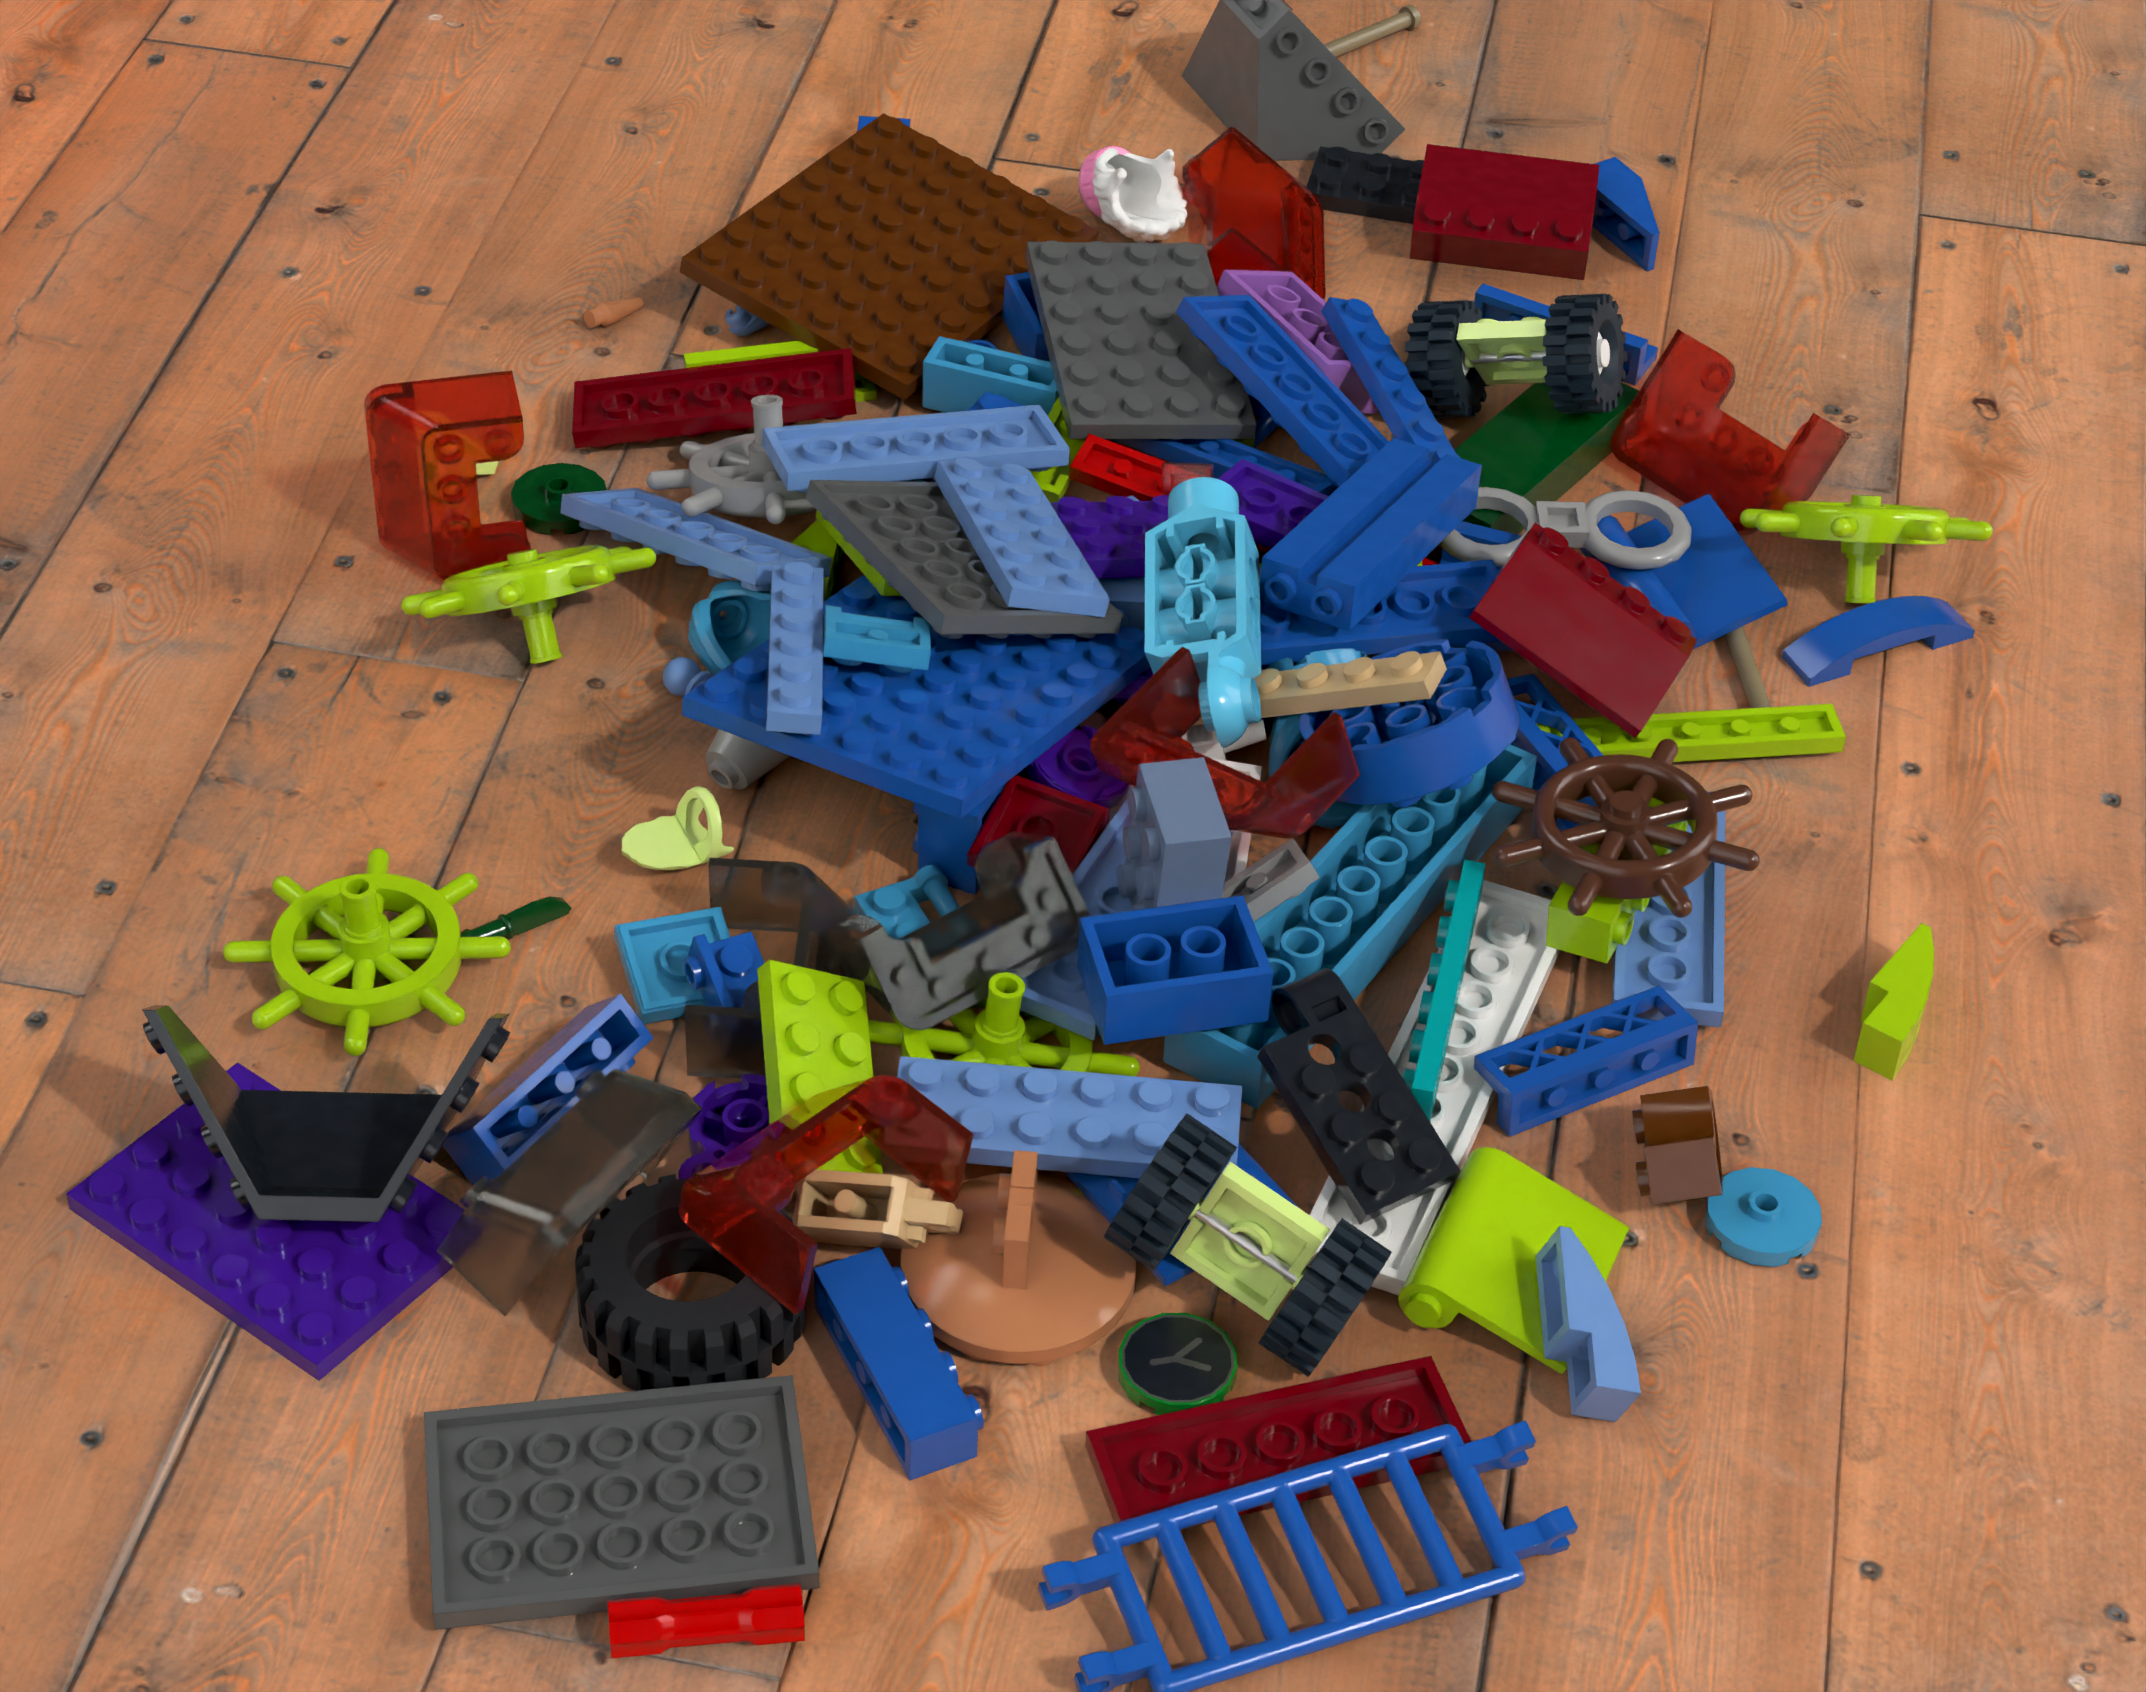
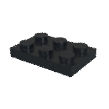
M1320 146L1304 192L1303 207L1413 224L1424 160L1411 161L1392 158L1383 153L1366 154L1349 151L1343 147L1328 148Z

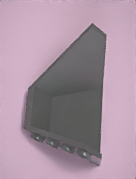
M1219 0L1182 77L1256 161L1316 160L1320 146L1328 148L1343 147L1349 151L1366 154L1382 153L1405 130L1392 114L1305 26L1284 0Z

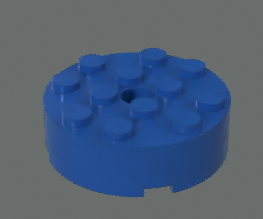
M1441 639L1403 646L1372 657V660L1390 658L1409 651H1415L1419 654L1441 652L1447 670L1431 699L1302 713L1299 728L1323 790L1339 802L1365 805L1392 803L1394 807L1402 808L1416 803L1423 795L1443 788L1455 790L1469 784L1473 779L1472 774L1493 761L1516 739V733L1520 724L1519 712L1498 654L1491 647L1471 640L1466 645V648H1451L1448 639Z

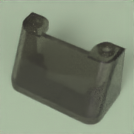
M1011 831L992 841L981 849L975 863L977 881L984 895L899 940L889 936L879 921L864 915H854L845 918L823 931L838 960L855 979L864 981L865 990L896 1023L913 1030L931 1028L987 998L989 980L993 975L1008 972L1023 979L1078 949L1080 918L1089 917L1090 914L1055 837Z

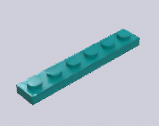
M1464 860L1460 881L1449 880L1444 911L1452 912V916L1441 915L1435 948L1444 950L1443 954L1432 953L1426 985L1435 986L1434 992L1423 991L1418 1015V1023L1425 1024L1426 1028L1425 1031L1414 1029L1408 1062L1416 1063L1417 1067L1416 1070L1405 1068L1403 1080L1430 1123L1482 893L1486 863Z

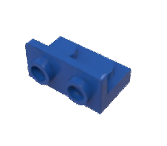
M752 931L712 943L708 942L705 934L694 936L688 957L684 958V970L689 985L693 990L700 989L706 1004L703 1007V1016L707 1030L712 1038L719 1037L725 1054L763 1044L757 969L764 964V960Z

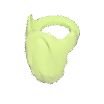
M696 786L687 790L683 795L675 815L660 816L655 820L636 824L628 830L622 838L621 852L630 861L643 868L678 870L711 862L732 853L734 847L724 846L722 843V819L714 796L707 788ZM703 808L707 815L708 830L698 820V816Z

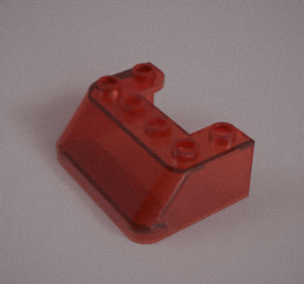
M1678 329L1613 432L1611 438L1612 452L1619 461L1685 504L1710 494L1739 535H1750L1758 531V529L1744 527L1740 522L1741 513L1746 509L1782 510L1783 506L1788 502L1808 501L1851 434L1813 413L1810 419L1799 428L1787 449L1784 450L1719 409L1735 382L1736 373L1733 363L1722 354Z
M512 370L385 384L374 388L367 394L364 400V415L378 536L384 548L444 581L453 575L471 569L507 561L508 554L532 549L523 520L481 524L476 464L509 459L515 456L524 444L523 417Z

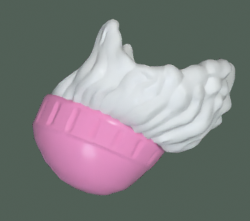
M1108 146L1090 153L1082 164L1079 172V193L1085 207L1093 215L1101 218L1104 223L1110 224L1119 230L1121 234L1132 238L1135 242L1166 240L1172 233H1175L1185 225V219L1187 218V211L1185 209L1187 201L1182 199L1184 196L1183 191L1178 183V178L1174 176L1175 162L1173 161L1174 152L1172 149H1167L1157 158L1150 159L1131 154L1121 147Z

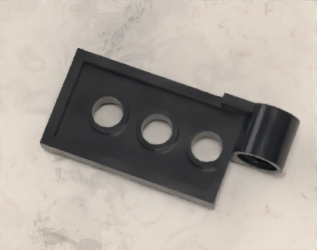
M1323 968L1275 989L1272 995L1273 1011L1278 1024L1287 1036L1263 1046L1257 1057L1359 1224L1361 1225L1454 1181L1461 1172L1339 976L1331 969ZM1311 1044H1321L1329 1048L1334 1055L1335 1063L1330 1065L1318 1063L1311 1057L1308 1046ZM1350 1091L1358 1095L1363 1101L1364 1111L1351 1112L1346 1110L1338 1100V1093ZM1381 1139L1388 1143L1393 1150L1394 1159L1384 1161L1373 1156L1368 1149L1367 1140Z

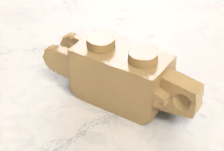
M817 1169L801 1171L800 1178L770 1177L769 1193H773L780 1198H796L794 1214L788 1213L793 1220V1227L800 1232V1235L807 1237L815 1243L890 1249L917 1248L919 1243H925L927 1233H960L963 1210L956 1208L951 1202L932 1200L934 1191L928 1188H921L907 1178L887 1174Z

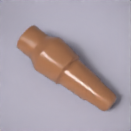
M640 297L597 303L594 308L584 312V322L590 328L599 325L604 327L610 326L620 321V319L631 315L633 312L640 310L644 305L643 300Z

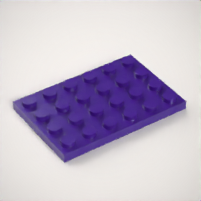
M238 1062L226 1071L242 1090L281 1091ZM185 1103L66 1193L69 1209L318 1381L487 1239L485 1222L414 1176L411 1180L418 1183V1186L402 1212L398 1214L390 1210L379 1222L258 1219L253 1208L246 1211L236 1199L230 1185V1179L235 1176L224 1156L217 1159L206 1145L201 1133V1127L206 1124L195 1104L190 1107Z

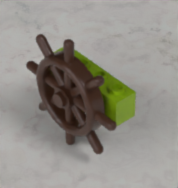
M1565 738L1559 745V751L1568 763V766L1552 775L1540 790L1506 781H1499L1492 787V796L1495 800L1532 811L1531 839L1497 848L1494 853L1496 864L1501 867H1510L1539 859L1549 872L1562 881L1548 906L1546 946L1606 964L1609 962L1618 944L1624 946L1627 944L1633 929L1636 911L1644 912L1651 897L1660 896L1674 916L1684 918L1691 913L1692 903L1682 888L1696 880L1707 869L1711 861L1744 871H1753L1760 863L1759 855L1754 850L1716 840L1718 828L1717 812L1747 805L1752 799V790L1747 785L1740 784L1708 793L1692 776L1671 765L1678 753V746L1671 739L1660 741L1651 758L1623 754L1589 758L1576 739ZM1591 796L1598 807L1578 801ZM1559 818L1580 824L1581 826L1559 831L1555 822ZM1688 824L1691 827L1692 833L1686 832Z

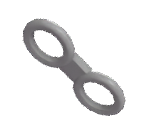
M1479 487L1475 509L1499 510L1509 514L1523 525L1526 532L1519 539L1508 544L1488 545L1469 540L1454 529L1439 545L1451 556L1462 561L1492 559L1496 567L1503 566L1536 522L1543 528L1549 527L1562 534L1568 541L1570 548H1585L1597 559L1619 568L1648 570L1661 568L1679 560L1690 546L1692 528L1685 514L1674 504L1646 492L1632 490L1607 492L1591 499L1586 505L1585 502L1536 501L1535 507L1526 498L1508 490ZM1613 513H1642L1660 521L1667 527L1671 536L1666 542L1654 547H1627L1610 541L1600 532L1597 524L1602 518Z

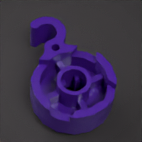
M750 1073L741 1074V1082L729 1083L716 1089L715 1081L707 1084L693 1098L688 1111L691 1157L681 1164L678 1179L692 1178V1173H708L711 1180L723 1181L725 1176L739 1180L744 1183V1189L769 1185L770 1177H774L766 1076Z

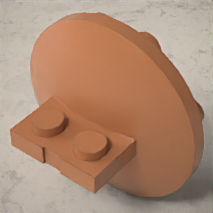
M1014 1150L1012 1173L993 1174L971 1179L955 1185L933 1199L935 1201L951 1202L956 1208L963 1210L960 1233H927L925 1243H919L917 1248L901 1249L900 1268L907 1280L909 1298L915 1309L923 1308L930 1319L935 1337L965 1353L968 1358L975 1361L990 1360L1002 1363H1030L1036 1366H1045L1056 1359L1072 1355L1096 1343L1112 1330L1126 1312L1134 1293L1136 1259L1104 1238L1110 1223L1075 1184L1037 1174L1038 1152Z

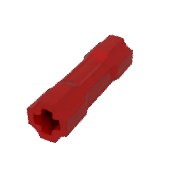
M801 1583L751 1587L737 1594L668 1600L659 1596H645L607 1600L611 1658L655 1655L675 1647L741 1641L754 1645L805 1641Z

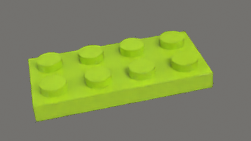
M769 959L757 969L774 1176L800 1178L801 1171L805 1169L883 1174L864 981Z

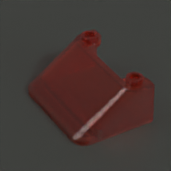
M1229 127L1183 166L1182 171L1185 184L1182 191L1187 201L1196 208L1202 205L1207 208V247L1205 249L1216 287L1224 270L1293 272L1324 300L1326 296L1324 213L1320 202L1306 186L1235 127Z

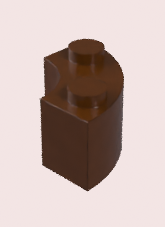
M1702 1086L1640 1095L1642 1109L1632 1111L1637 1144L1645 1143L1646 1161L1636 1162L1640 1195H1651L1652 1204L1723 1195L1720 1147L1713 1095L1710 1087Z

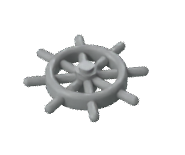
M761 395L751 400L754 433L726 438L709 445L685 441L681 444L679 452L684 459L690 460L689 469L652 471L646 479L647 485L653 490L691 488L693 496L685 499L681 505L682 512L688 517H695L706 511L713 510L732 516L767 518L770 523L779 524L787 516L800 515L817 510L806 499L807 493L794 490L787 491L762 446L763 428L783 427V399L777 395Z

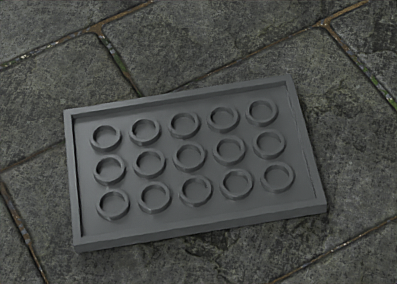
M1101 241L1027 242L1025 260L1069 439H1086L1089 433L1103 439H1254L1257 424L1248 393L1244 390L1243 384L1229 369L1217 361L1216 355L1211 349L1190 332L1189 326L1176 313L1183 297L1219 296L1204 244L1189 242L1105 243Z
M810 480L806 499L822 514L825 520L829 521L843 535L844 540L852 544L865 558V561L872 565L887 580V583L910 603L911 608L917 611L933 627V630L943 637L959 639L964 634H985L993 638H1006L1009 634H1030L1038 638H1050L1053 634H1074L1079 637L1093 638L1097 633L1119 632L1123 614L1110 602L1105 617L1007 607L936 482Z
M793 1375L424 1412L432 1601L435 1630L608 1611L607 1600L659 1596L669 1600L742 1593L751 1587L801 1583L802 1590L820 1588L818 1559Z

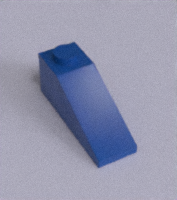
M1616 157L1595 163L1600 165L1592 226L1645 271L1653 270L1660 232L1642 178Z

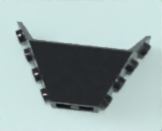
M153 1005L142 1009L148 1020L143 1023L147 1039L158 1054L161 1055L166 1052L177 1072L172 1075V1081L177 1093L187 1106L190 1107L195 1104L206 1124L201 1127V1133L206 1145L217 1159L224 1156L235 1176L230 1179V1185L236 1199L246 1211L253 1208L258 1219L379 1222L390 1210L400 1214L418 1186V1183L411 1179L423 1161L430 1164L436 1157L449 1135L445 1129L457 1112H463L480 1083L476 1081V1078L485 1061L488 1060L492 1063L511 1033L503 1028L510 1014L496 1013L491 1016L442 1095L242 1090L169 1005Z

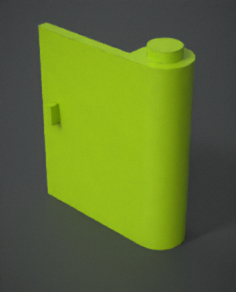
M1491 1147L1477 1148L1468 1155L1398 1297L1399 1306L1414 1324L1435 1329L1446 1327L1460 1312L1545 1365L1563 1374L1567 1369V1362L1546 1359L1544 1357L1536 1255L1559 1226L1569 1227L1590 1254L1606 1282L1630 1227L1506 1152Z

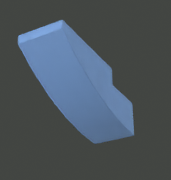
M1559 1226L1536 1255L1544 1357L1546 1359L1567 1362L1571 1415L1616 1422L1641 1394L1634 1352L1625 1323L1613 1295L1592 1257L1571 1228Z

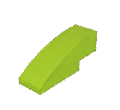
M1921 923L1869 983L1860 1020L1863 1024L1853 1061L1893 1081L1910 1055L1918 1037L1934 970V945L1931 927Z

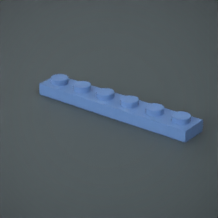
M794 561L788 562L785 565L772 564L766 731L820 735L823 683L824 568H815L804 562Z

